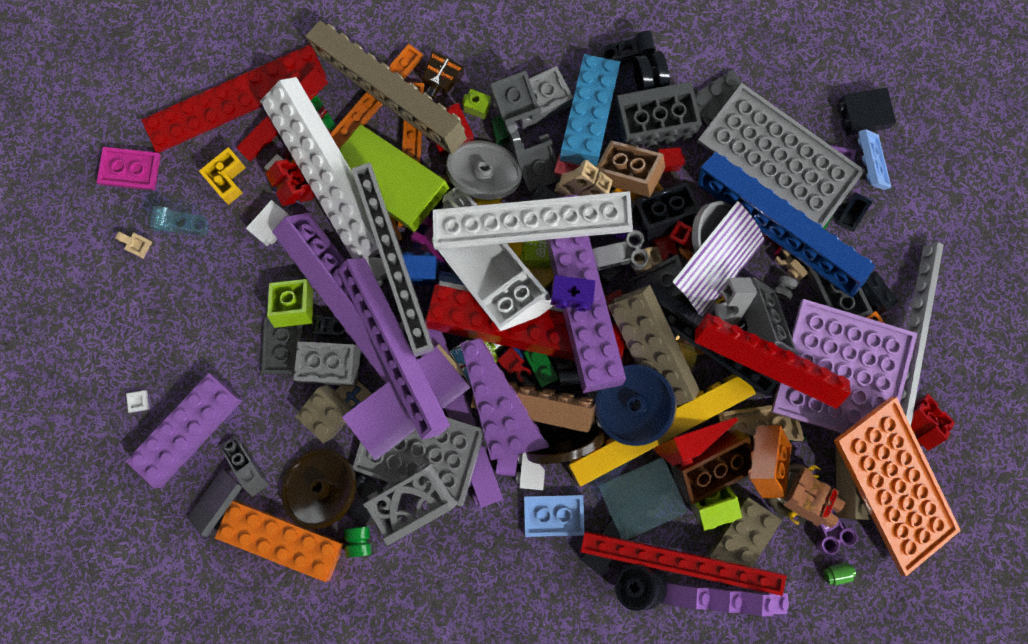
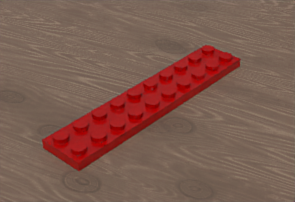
M307 45L141 120L155 152L160 153L263 107L260 100L279 80L297 77L298 81L301 82L314 68L324 78L327 77L311 45Z

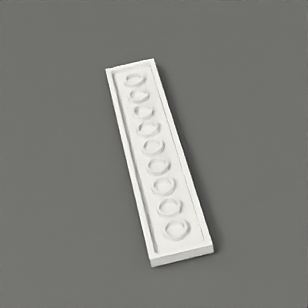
M630 191L433 210V245L435 250L633 232Z

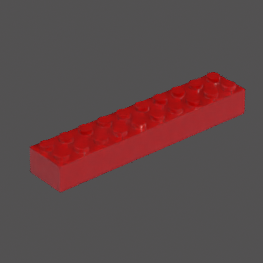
M435 284L426 319L428 329L472 339L482 338L485 342L575 361L563 312L549 309L537 318L500 331L470 292ZM612 323L622 361L625 340L617 324Z

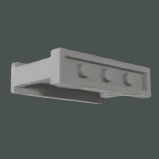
M424 463L414 469L415 473L412 475L406 473L398 478V483L394 484L391 482L382 488L384 491L381 493L375 491L367 496L368 501L363 505L367 508L383 534V540L387 546L449 512L457 505L454 497L450 496L433 468L432 463L427 466ZM420 477H428L431 481L429 491L424 490L427 487V481L423 485L419 483ZM413 480V486L406 485L407 483ZM434 490L437 491L443 503L432 494ZM395 491L392 498L388 496V494ZM402 493L421 497L417 504V518L409 511H398ZM381 500L385 501L386 506L381 508L390 510V513H382L377 506L378 502ZM425 500L428 501L425 503V505L429 506V510H424L422 508V504ZM398 515H405L408 521L403 522L402 517H398ZM386 518H390L392 529L385 520Z

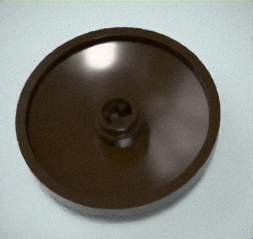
M594 425L588 432L564 427L542 434L549 447L526 452V456L530 462L536 464H555L580 458L593 452L604 443L603 429Z
M315 449L301 455L288 469L282 484L281 498L287 515L297 524L307 528L318 529L334 524L345 515L354 500L356 493L355 471L347 458L330 449Z

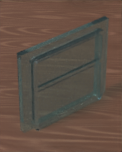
M659 458L598 485L621 539L628 540L688 513L663 458Z

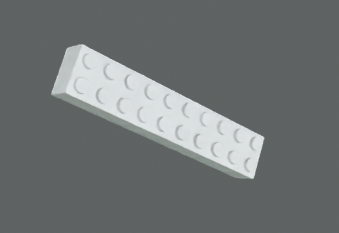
M297 77L279 80L260 100L262 106L352 259L375 257L379 254V250L353 172Z

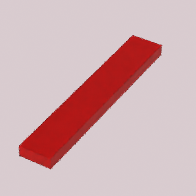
M315 68L300 82L310 101L329 83ZM269 116L236 147L250 162L279 134Z

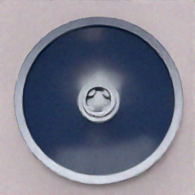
M643 365L623 366L626 377L624 383L621 386L601 389L597 392L595 409L598 421L603 430L617 442L630 446L653 443L666 434L675 419L677 404L674 390L669 381L653 368Z

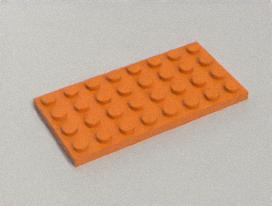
M891 396L834 440L900 575H909L961 531L897 397Z

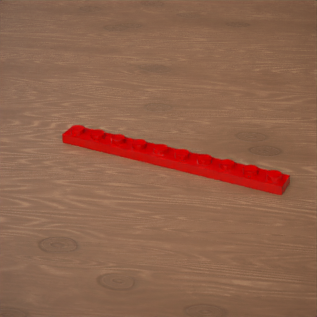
M588 531L584 532L581 552L780 596H783L787 578L786 574Z

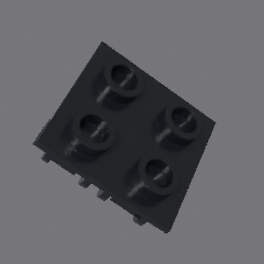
M356 471V493L347 513L365 526L372 517L363 505L368 501L367 496L375 491L381 493L384 490L365 475ZM381 500V501L378 502V505H377L378 507H379L380 504L383 502V500Z

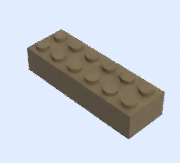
M648 285L615 298L608 307L636 365L647 366L660 372L671 384L676 396L677 405L693 401L700 390L651 286Z

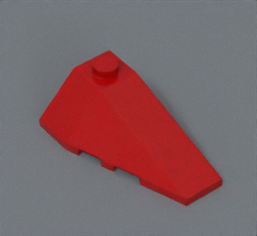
M735 417L675 437L655 447L654 450L672 466L680 463L682 467L693 463V458L700 456L733 426L738 419Z

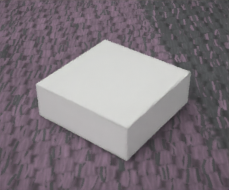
M147 390L126 393L128 413L149 410Z

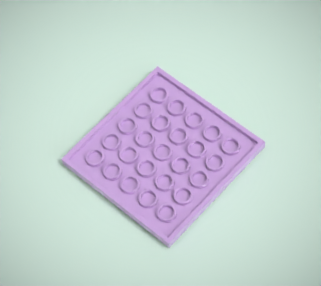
M802 299L792 332V339L798 353L797 356L809 359L820 367H825L839 376L846 377L850 380L851 394L836 409L779 382L771 412L842 434L891 396L897 397L900 403L918 333Z

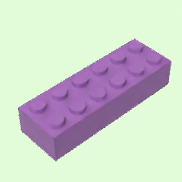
M208 373L125 462L153 488H162L243 400L217 376Z

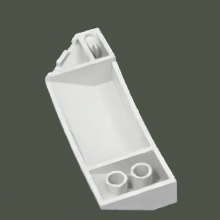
M456 187L445 194L442 201V209L478 206L469 195ZM507 243L438 249L500 331L537 318L554 306L550 305L551 297Z

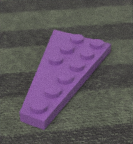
M482 338L460 343L490 459L494 460L548 448L549 444L540 434L537 425L533 423L527 409L513 387L507 382L504 373L495 363L494 357Z

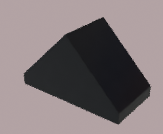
M856 192L846 200L847 203H845L836 223L854 232L873 202L872 199Z

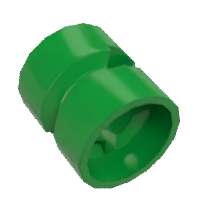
M369 526L343 529L344 538L349 542L345 546L346 558L372 555L371 543L367 542V539L370 538Z

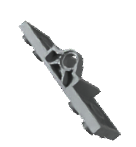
M523 71L489 84L517 163L522 170V177L527 191L537 190L542 184L547 186L560 181L561 177L554 174L557 158L549 135L539 136L540 144L525 149L517 130L518 127L515 121L527 116H531L532 121L542 118L541 108L536 101L527 72Z

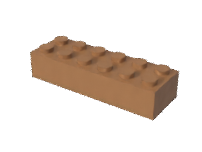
M507 381L527 409L532 421L588 432L594 426L596 405L593 398L582 397L580 399L575 398L574 394L562 393L561 395L556 394L552 389H543L541 391L537 390L533 385H524L522 387L517 386L516 382ZM473 394L471 407L477 409Z

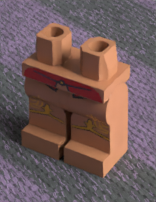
M805 468L796 475L783 505L813 522L817 527L824 524L832 528L837 524L839 518L831 513V510L837 513L840 512L845 502L837 497L838 490L832 489L828 484L820 482L811 476L812 472Z

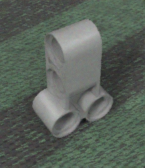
M633 230V232L627 234L624 242L592 249L597 270L630 264L635 270L643 269L648 262V254L645 250L640 249L644 241L642 233ZM635 237L639 240V244L633 245L629 239ZM641 256L644 262L638 264L634 261V257Z

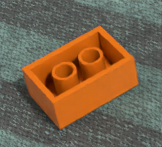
M781 425L757 426L756 434L753 435L754 451L751 452L752 467L748 471L749 480L752 481L756 491L759 492L762 498H786L792 445Z

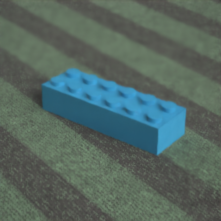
M584 54L559 161L581 165V162L588 160L597 167L618 75L619 61Z

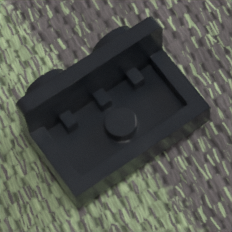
M876 271L870 274L867 281L861 287L872 311H877L879 315L899 302L895 294L888 288L883 278Z

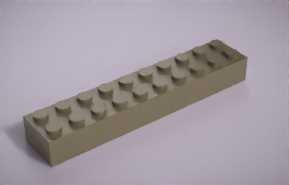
M320 20L305 36L318 57L451 155L467 139L464 132L465 129L460 123L461 119L456 114H450L442 104L434 103L427 93H420L413 83L409 82L408 84L399 73L391 72L385 63L381 62L380 64L370 52L366 54L360 45L356 42L354 44L351 43L345 34L337 33L331 24L327 23L326 25Z

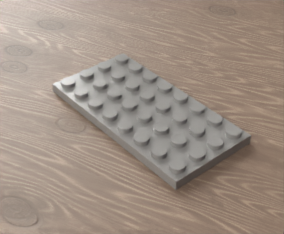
M743 83L740 84L697 141V143L711 153L717 152L727 157L729 162L741 167L746 174L755 177L760 184L772 189L777 196L787 200L795 209L803 211L809 219L818 222L822 227L825 226L865 171Z

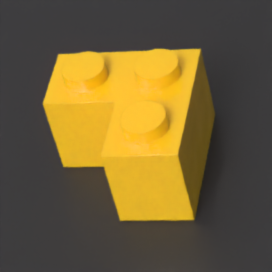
M229 147L199 170L202 176L228 205L243 194L232 179L246 167Z

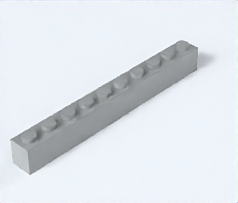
M371 163L352 168L413 354L418 357L435 351Z

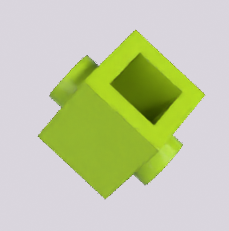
M470 89L469 93L465 94L462 100L464 112L485 120L492 104L491 96Z

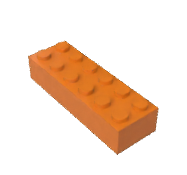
M233 500L227 508L215 536V539L323 582L330 581L345 542L238 500Z

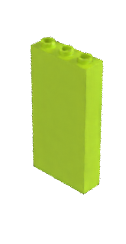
M361 124L352 132L346 143L340 147V152L351 171L352 168L371 163L389 215L413 232L418 229L450 189L444 179Z

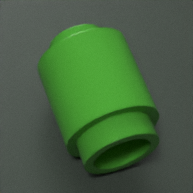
M843 562L824 569V577L828 585L833 584L837 586L853 582L854 577H856V571L853 565Z

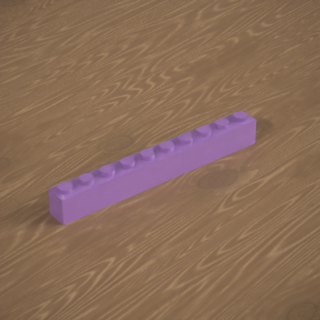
M365 258L346 259L337 271L421 440L439 436L450 424Z
M428 329L433 346L436 347L440 344L451 357L443 333ZM465 393L442 409L449 418L476 426ZM483 442L469 487L473 485L475 493L472 494L476 505L480 504L481 508L503 500Z

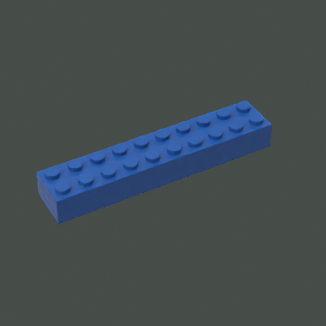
M714 152L701 166L698 186L718 201L727 202L732 206L738 201L749 212L763 234L852 298L867 281L875 268V265L869 258L861 256L852 246L844 244L835 234L829 233L823 229L821 224L809 219L803 211L795 209L787 200L777 196L772 189L766 188L755 177L746 174L741 167L729 162L727 157Z

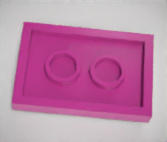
M103 147L96 183L105 186L155 191L161 155L157 152Z

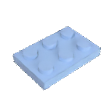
M867 129L859 131L860 138H858L860 148H863L864 155L862 160L868 169L866 175L868 183L882 190L891 188L879 135Z
M583 495L524 497L525 537L584 535Z

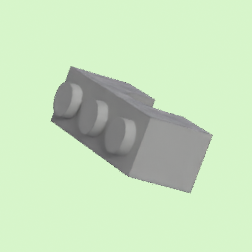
M728 278L721 290L726 302L713 304L708 314L720 317L723 321L732 325H737L757 294L756 287L753 285L751 278Z

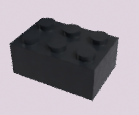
M688 182L652 193L651 197L643 196L634 199V214L647 241L671 234L678 221L693 227L694 219L701 209Z

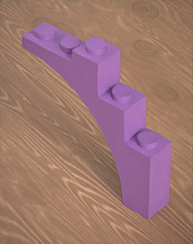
M666 582L667 593L663 604L696 610L710 609L757 616L787 614L789 607L788 593H783V596L766 592L712 588Z

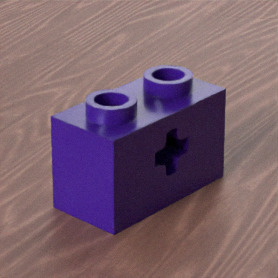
M555 275L552 283L550 305H555L559 309L575 308V310L582 312L591 310L594 302L596 280Z

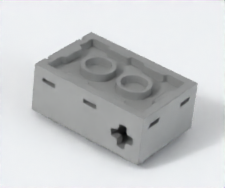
M557 66L529 79L538 106L541 108L542 118L532 121L531 116H527L518 121L522 129H525L572 106L573 96Z
M298 341L297 348L299 350L296 352L294 381L307 384L357 387L361 350L356 345Z

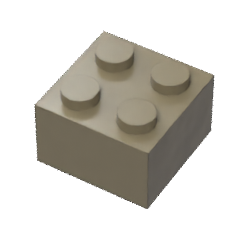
M329 385L319 387L295 417L322 443L333 439L346 422L342 417L351 411L353 407Z

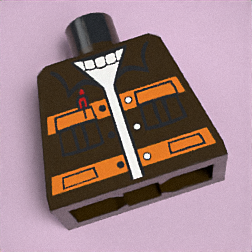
M432 51L423 75V82L428 86L425 93L433 100L438 92L447 96L464 75V66Z

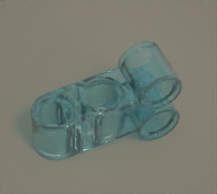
M153 206L149 226L153 227V231L205 236L210 230V225L204 216L170 211L169 208L162 206ZM180 219L186 220L185 225L182 227L176 226L177 221ZM199 222L205 223V227L201 230L196 229V225Z

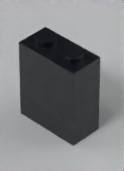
M888 88L847 94L838 102V112L842 114L843 118L842 129L846 131L847 136L859 134V131L864 129L871 132L889 129L896 123Z

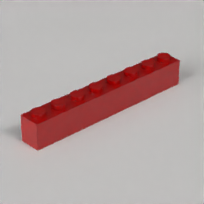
M707 313L695 329V343L837 409L851 394L850 380L846 377L839 376L825 367H820L809 359L801 358L792 351L782 349L773 342L763 340L756 334L746 332L737 325L727 323L720 317Z

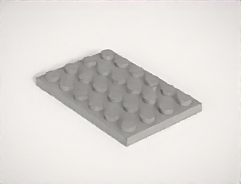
M446 417L450 426L439 436L421 440L417 430H415L376 461L360 442L353 469L354 471L396 484L399 482L398 478L406 473L412 475L415 473L414 469L424 463L427 466L432 463L433 468L450 496L454 497L458 506H463L483 442V428ZM420 477L419 483L423 485L427 481V487L424 490L429 491L431 481L428 477ZM413 480L407 483L406 485L413 486ZM434 490L432 494L441 500L437 491Z

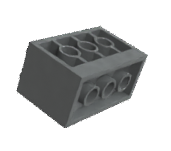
M692 81L617 95L614 112L621 143L635 147L646 146L647 148H653L659 143L668 145L675 143L679 139L689 141L696 136L702 125Z

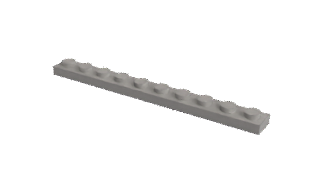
M940 242L923 246L908 331L918 333L900 405L910 425L944 246Z

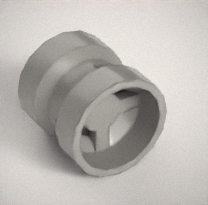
M781 275L778 280L779 285L774 290L778 298L791 301L792 292L796 289L798 282L791 277Z

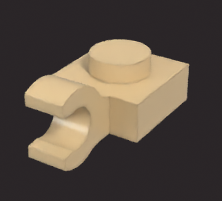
M118 232L115 239L127 244L124 248L126 251L143 259L152 244L150 240L134 232L131 237L121 232Z
M786 250L782 252L785 260H781L778 256L774 259L778 265L786 266L788 275L793 279L799 281L809 273Z

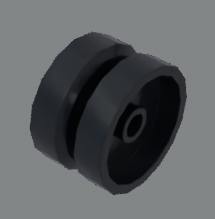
M662 51L652 52L648 58L645 54L633 58V72L638 91L670 86L668 65Z
M630 565L619 572L615 581V592L620 603L627 609L634 611L651 610L663 603L667 593V584L660 570L642 565Z

